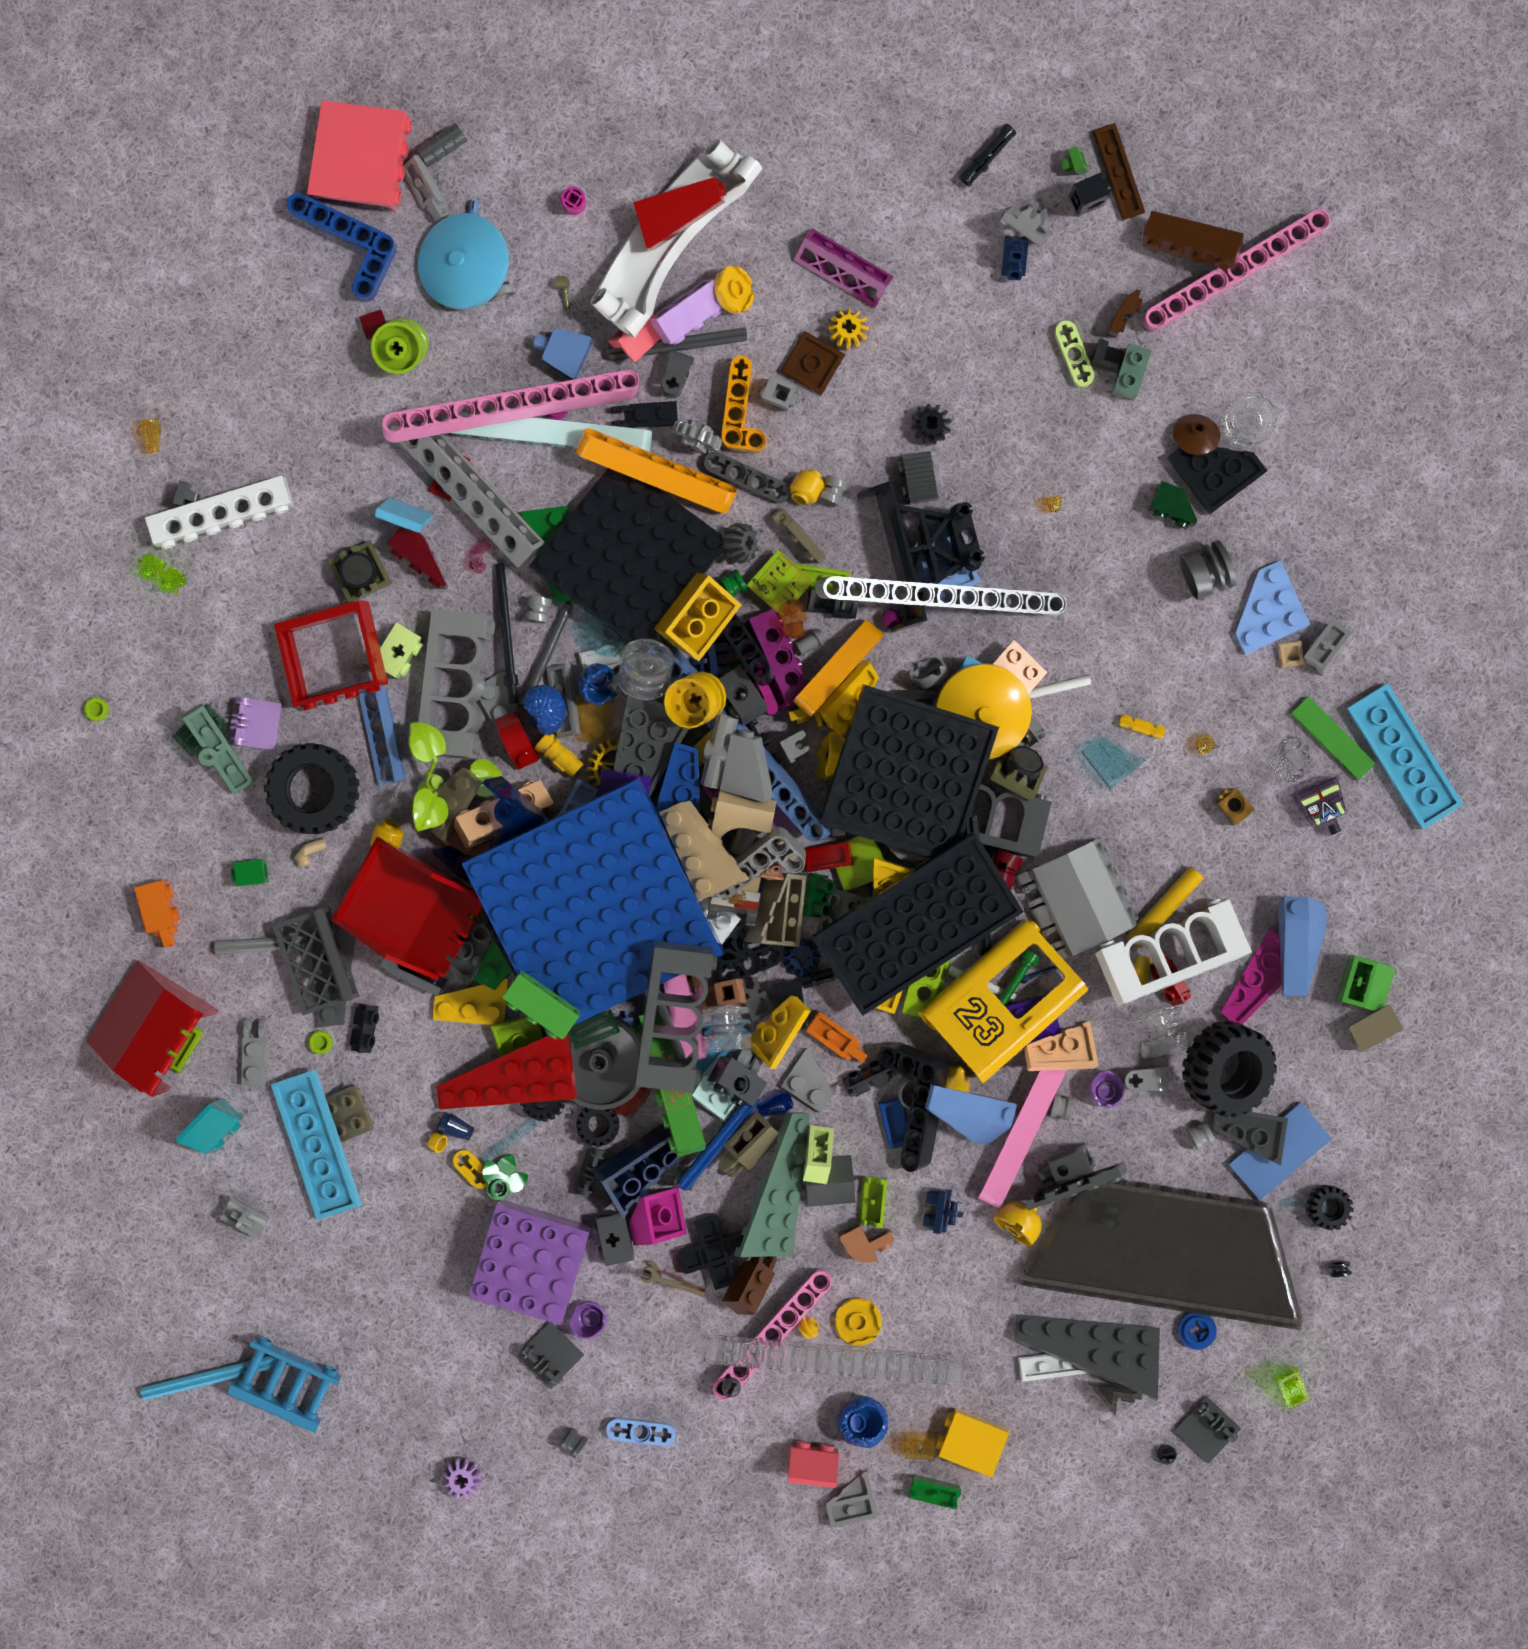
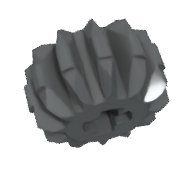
M734 523L730 527L725 528V535L722 536L724 542L721 546L725 549L723 554L728 556V561L742 564L750 562L751 559L755 558V552L759 550L757 547L759 540L756 539L757 531L753 530L752 525Z

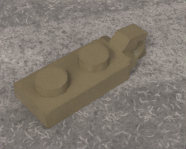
M783 507L772 516L778 527H786L790 530L788 536L796 545L799 542L804 545L806 549L803 553L811 562L817 560L821 563L826 558L825 554Z

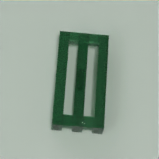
M609 1009L573 1025L569 1031V1037L571 1041L573 1040V1046L576 1050L620 1032L612 1010ZM605 1017L609 1018V1021L578 1033L575 1032V1029ZM612 1025L613 1027L611 1030L579 1041L578 1039Z

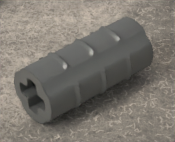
M454 123L416 150L429 167L435 162H439L444 156L449 155L456 148H459V146L467 142V139L458 125Z

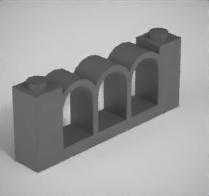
M981 784L979 790L985 792L990 800L984 833H979L981 844L1038 857L1052 802L1047 801V796L1042 794H1036L1033 801L1025 800L1015 792H1006L995 797L994 792L989 787ZM1006 797L1017 800L1022 807V817L1015 842L990 836L996 807Z
M654 940L635 1086L693 1093L694 1085H699L701 1071L696 1068L699 1057L696 1036L703 1027V1013L700 1004L706 999L708 994L707 978H710L711 970H716L717 956L713 954V947ZM661 972L694 976L701 981V989L689 996L659 993ZM657 1005L687 1008L697 1015L694 1024L685 1028L654 1025ZM652 1037L682 1040L693 1048L691 1054L684 1059L650 1057Z

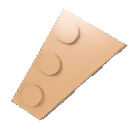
M1090 1021L1076 1028L1067 1029L1058 1035L1049 1036L1028 1044L1024 1048L1028 1071L1094 1069L1099 1065Z

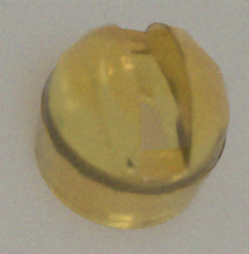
M1062 496L1043 498L1044 508L1049 513L1053 511L1057 513L1062 508Z
M1206 733L1202 734L1195 741L1196 751L1200 754H1208L1216 748L1214 740Z

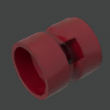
M994 848L991 860L1009 889L1012 890L1016 879L1014 872L1019 871L1023 858ZM1003 863L1007 864L1006 870L1000 869Z

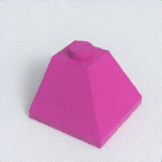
M679 1187L640 1198L629 1221L633 1245H653L687 1234Z

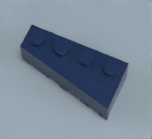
M663 1123L592 1171L610 1203L622 1218L629 1212L630 1206L634 1202L638 1203L640 1198L644 1197L643 1193L652 1184L655 1185L661 1179L660 1175L667 1168L670 1169L681 1158L677 1157L676 1151L671 1152L668 1143V1137H671L669 1128L665 1129Z

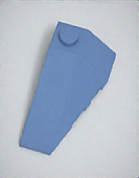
M1283 897L1278 903L1282 997H1307L1327 928L1326 904L1309 897Z
M931 1085L925 1108L940 1120L952 1126L951 1128L960 1132L969 1141L989 1145L1011 1128L1017 1104L992 1096Z

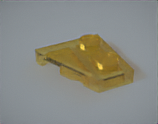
M575 693L579 725L584 742L608 745L607 740L610 738L614 697H612V701L607 700L604 704L595 706V704L585 701L579 693Z

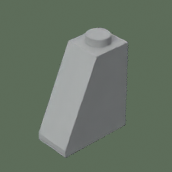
M741 729L740 732L731 734L720 790L757 801L767 802L773 799V791L762 738L754 736L753 731Z

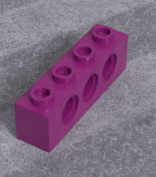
M772 609L748 619L743 624L773 670L774 678L769 685L780 710H784L795 705L793 700L807 686L809 681L805 679L801 671L802 664L799 658L795 657L793 653L791 639L784 633L780 615L776 614L775 610ZM766 632L773 635L774 642L767 640ZM776 654L783 657V664L777 662ZM786 675L792 678L793 686L786 683Z

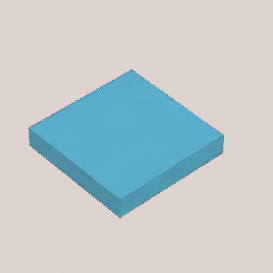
M388 498L376 509L375 516L376 518L419 533L431 522L434 513Z

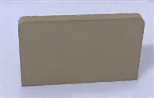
M1386 1005L1348 1026L1355 1040L1353 1044L1357 1051L1364 1052L1404 1029L1391 1005Z

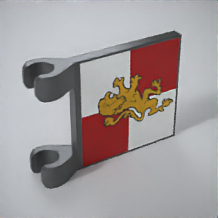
M739 890L729 899L718 898L715 895L711 897L708 905L707 919L717 920L718 910L746 914L745 925L755 926L761 893Z

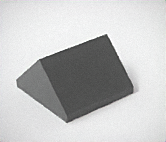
M851 1155L832 1157L827 1184L806 1181L808 1207L855 1203Z

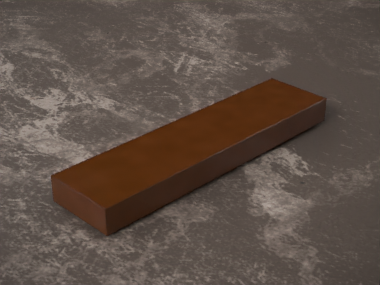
M1116 123L1093 130L1092 133L1122 221L1145 214V209Z

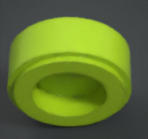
M91 698L84 706L85 715L92 721H102L109 714V705L102 698Z
M316 1031L309 1038V1048L315 1054H325L331 1050L333 1038L326 1031Z

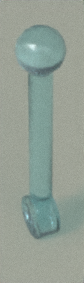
M1284 1198L1282 1201L1285 1207L1290 1205L1303 1208L1309 1207L1307 1203L1291 1201L1290 1198ZM1329 1205L1322 1206L1324 1214L1331 1213L1332 1208Z

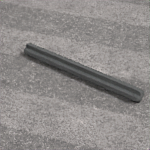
M737 328L688 335L676 345L663 343L662 340H659L643 356L668 353L671 350L682 351L747 341L746 328ZM607 348V355L610 361L629 358L622 348Z

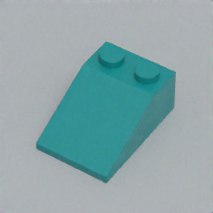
M219 1099L208 1104L175 1140L204 1154H208L212 1150L216 1153L225 1144L223 1139L228 1133L233 1135L242 1126L239 1122L243 1117L225 1099Z

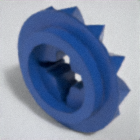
M1194 1311L1185 1314L1184 1318L1179 1322L1178 1334L1181 1341L1187 1347L1201 1350L1210 1346L1215 1340L1217 1333L1216 1324L1205 1312ZM1195 1321H1197L1199 1327L1207 1329L1199 1333V1340H1197L1195 1333L1187 1332L1195 1327Z

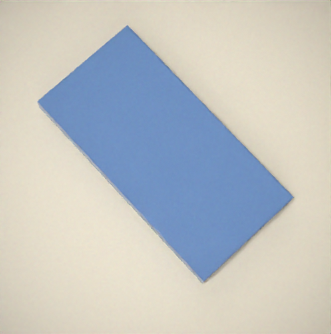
M1301 1102L1282 1116L1288 1118L1281 1166L1247 1148L1228 1163L1259 1201L1332 1139Z

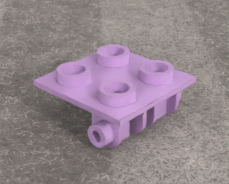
M235 697L228 743L275 750L282 703Z

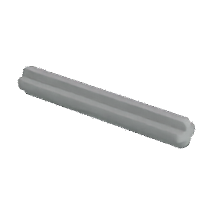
M307 935L298 936L295 943L306 948L309 938ZM288 936L284 938L291 941L293 936ZM276 937L219 941L214 943V951L217 955L280 950Z

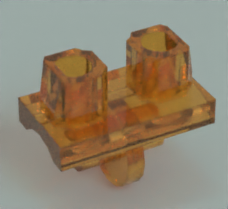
M788 600L783 606V628L788 627L790 639L803 638V625L807 624L806 613L803 614V606L799 601Z

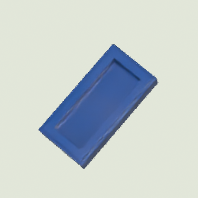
M899 1098L879 1102L878 1105L889 1149L902 1147L907 1127V1119Z

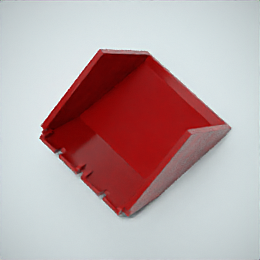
M377 836L333 914L331 921L383 958L437 980L439 976L445 977L452 962L446 959L447 956L455 959L464 943L458 939L459 935L467 938L475 920L470 918V915L473 914L478 917L483 906L473 888Z
M137 960L87 1039V1043L113 1072L140 1092L154 1097L168 1092L171 1088L162 1082V1078L155 1073L157 1071L164 1075L167 1073L175 1060V1057L168 1052L171 1050L179 1054L189 1038L181 1033V1031L184 1029L192 1033L200 1018L216 1015L219 1010Z

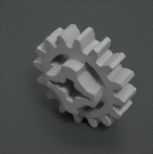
M688 420V423L675 421L671 430L672 434L681 438L680 442L684 446L701 453H706V450L719 452L723 439H720L719 436L713 435L714 431L711 430V427L693 420Z

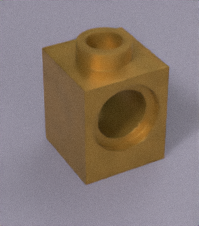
M1226 788L1217 796L1219 801L1215 803L1233 825H1238L1255 810L1237 788L1232 790ZM1231 798L1236 799L1239 804L1235 812L1228 808V801Z

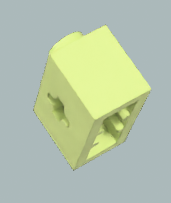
M397 622L382 644L380 651L385 672L399 679L400 676H406L411 668V664H409L413 655L417 657L424 645L421 643L423 638ZM402 646H404L402 648V651L405 652L404 656L402 657L399 655L397 658H395L397 654L396 652H394V650L396 648L400 649Z
M810 1125L806 1143L803 1181L827 1184L831 1169L834 1128Z

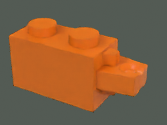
M160 880L134 887L146 934L155 933L156 938L161 937L164 948L175 946L174 933L178 932L177 926H179L178 921L181 920L178 907H174L172 897L175 896L172 884H168L167 880Z

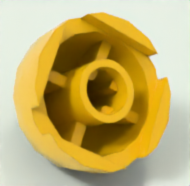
M1010 1201L1004 1204L993 1218L1001 1229H1004L1005 1226L1015 1236L1013 1239L1028 1247L1035 1243L1041 1233L1042 1222L1040 1216L1036 1213L1038 1208L1028 1211L1026 1203L1024 1204L1020 1201Z

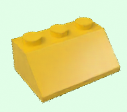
M696 573L654 629L669 643L699 662L742 605L709 575Z

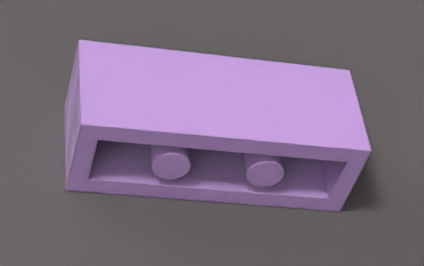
M703 280L649 318L663 343L673 345L680 343L685 339L684 335L690 330L693 332L700 329L704 325L703 321L707 318H714L723 312V307L715 294L714 280Z

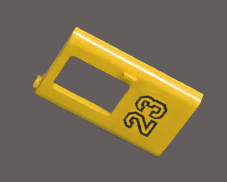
M1024 919L918 1012L922 1020L932 1030H937L975 1073L982 1084L1088 991L1085 983L1039 933L1040 928L1032 920L1027 921ZM1035 944L1063 974L1064 980L1022 1018L1016 1019L988 988V982L1030 945Z

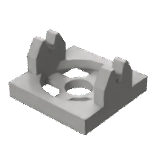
M1037 202L1030 205L1024 211L1019 210L1015 206L1007 210L1002 220L1038 246L1043 245L1052 235V232L1042 226L1047 219V208L1037 213L1040 203Z

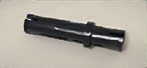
M1005 124L982 152L971 159L972 163L959 176L962 183L970 187L982 172L985 173L989 169L988 165L1017 134L1012 126Z

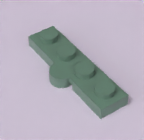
M202 703L181 716L202 746L198 751L200 763L205 766L214 765L234 795L254 783V780Z

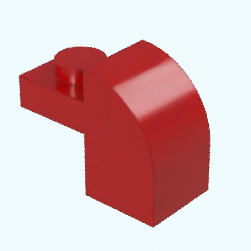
M516 710L494 720L503 744L518 770L539 761L538 755L528 738L525 727Z

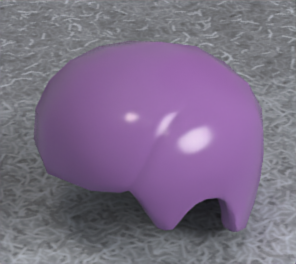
M1110 1070L1097 1073L1090 1081L1089 1094L1097 1105L1111 1108L1118 1105L1124 1098L1125 1086L1120 1076ZM1104 1085L1111 1086L1110 1088L1100 1089Z
M589 1301L575 1307L569 1319L572 1333L581 1339L597 1337L603 1332L607 1323L605 1309L597 1302ZM587 1312H589L590 1323L586 1320Z

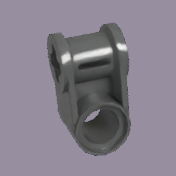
M671 350L662 379V392L666 397L675 399L681 395L686 379L689 377V370L691 365H693L694 357ZM672 381L676 382V387L673 390H669V385H671Z

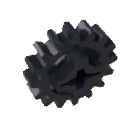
M744 923L740 926L736 925L726 938L727 940L733 939L731 944L736 951L730 948L724 949L723 955L717 957L720 969L727 964L728 969L732 970L734 963L740 968L742 966L740 960L749 961L746 954L753 953V950L749 948V945L753 944V942L744 941L748 932H744L746 927ZM741 936L744 941L743 950L739 947V939ZM726 954H733L734 956H736V958L732 960L722 959L726 956Z

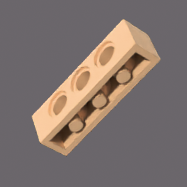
M541 780L534 783L530 781L514 792L507 791L496 800L482 802L478 808L460 812L455 818L454 828L468 851L550 814L554 802ZM525 801L529 806H522L519 802ZM498 811H505L508 815L502 816L498 814ZM483 820L487 824L479 825L476 821Z

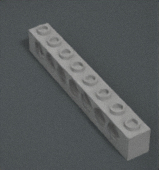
M414 405V406H412V407H410V408H408V409H406V410L415 409V408H418V407H417L416 405ZM414 421L411 424L414 426H420L423 423L420 421ZM391 425L389 430H397L399 427ZM443 434L399 442L411 454L412 458L422 465L428 475L438 482L445 493L455 500L461 510L471 517L477 527L482 529L492 542L504 552L510 562L518 568L531 561L545 544L538 534Z

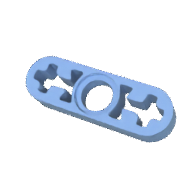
M621 1417L611 1419L606 1428L607 1435L612 1440L659 1446L672 1444L676 1435L675 1428L666 1422ZM616 1423H620L621 1428L628 1429V1424H632L630 1430L631 1437H626L628 1431H620L619 1435H615V1431L611 1430V1427H615ZM638 1425H644L648 1429V1434L643 1438L637 1437L634 1433V1429ZM651 1426L656 1427L655 1432H662L663 1428H666L672 1436H668L667 1440H662L661 1435L654 1434L655 1440L650 1439L652 1434Z

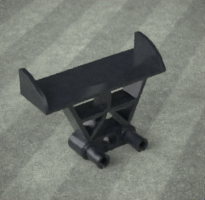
M892 481L876 485L857 494L858 500L876 496L897 581L918 583L911 555L921 552L925 554L931 584L940 583L956 569H959L964 574H971L981 567L985 556L982 557L984 552L980 550L971 515L973 509L970 510L972 507L970 503H957L946 513L900 505L897 503ZM901 514L915 517L922 542L921 546L909 548ZM926 519L940 522L931 536ZM946 525L954 556L932 546ZM960 533L967 535L969 539L968 544L960 542ZM936 559L952 567L940 576ZM919 589L917 592V597L919 600H921L923 596V591H920ZM904 604L908 621L891 627V631L897 632L917 627L926 622L927 616L924 606Z

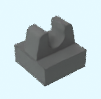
M179 480L173 504L180 507L187 505V501L197 502L200 501L201 495L190 491L191 484Z

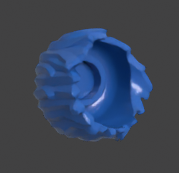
M595 663L587 665L578 676L577 687L579 688V694L585 701L595 704V706L604 704L607 700L612 701V697H616L618 694L616 691H610L607 685L609 684V679L616 675L615 671L604 664Z

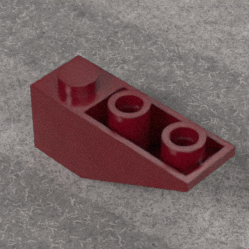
M400 526L387 543L392 548L390 553L400 561L403 557L411 563L408 567L419 575L423 571L429 576L427 581L439 589L443 586L447 589L449 586L426 538L418 532Z

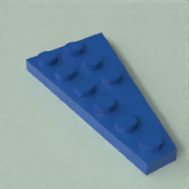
M674 742L655 808L667 834L668 831L659 812L678 803L691 801L700 813L698 748Z

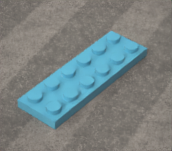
M1388 683L1346 708L1421 830L1463 805Z
M316 1069L271 1084L316 1219L319 1220L361 1206L362 1203Z

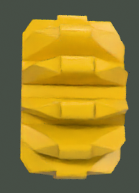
M847 308L846 315H844L843 311L839 310L837 312L839 318L831 317V322L835 325L828 327L830 332H835L831 335V340L840 338L837 343L838 347H841L843 342H847L846 349H850L851 342L856 347H859L860 342L858 339L865 341L867 336L863 332L869 331V326L863 325L867 318L862 317L858 319L860 315L859 310L854 315H851V308ZM846 324H851V328H855V330L852 329L851 333H847L846 329H842V327L845 328Z

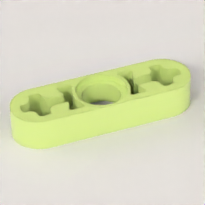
M1062 321L1055 329L1057 343L1073 383L1080 388H1085L1092 383L1094 371L1075 324L1071 321ZM1063 326L1066 329L1072 330L1069 338L1071 342L1076 339L1077 343H1071L1064 347L1063 344H1067L1068 341L1065 335H1060ZM1071 348H1076L1080 351L1081 358L1079 360L1073 361L1069 359L1068 351ZM1083 361L1085 362L1086 365H1082L1081 368L1083 373L1089 374V376L1086 378L1087 382H1084L1082 379H1077V376H1079L1080 371L1078 367L1073 369L1072 366L1079 365Z

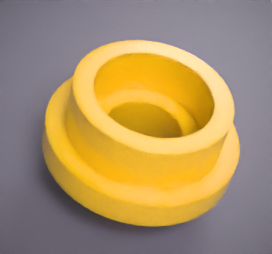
M804 1316L800 1320L801 1322L798 1323L799 1331L807 1339L816 1338L819 1335L817 1321L812 1317Z

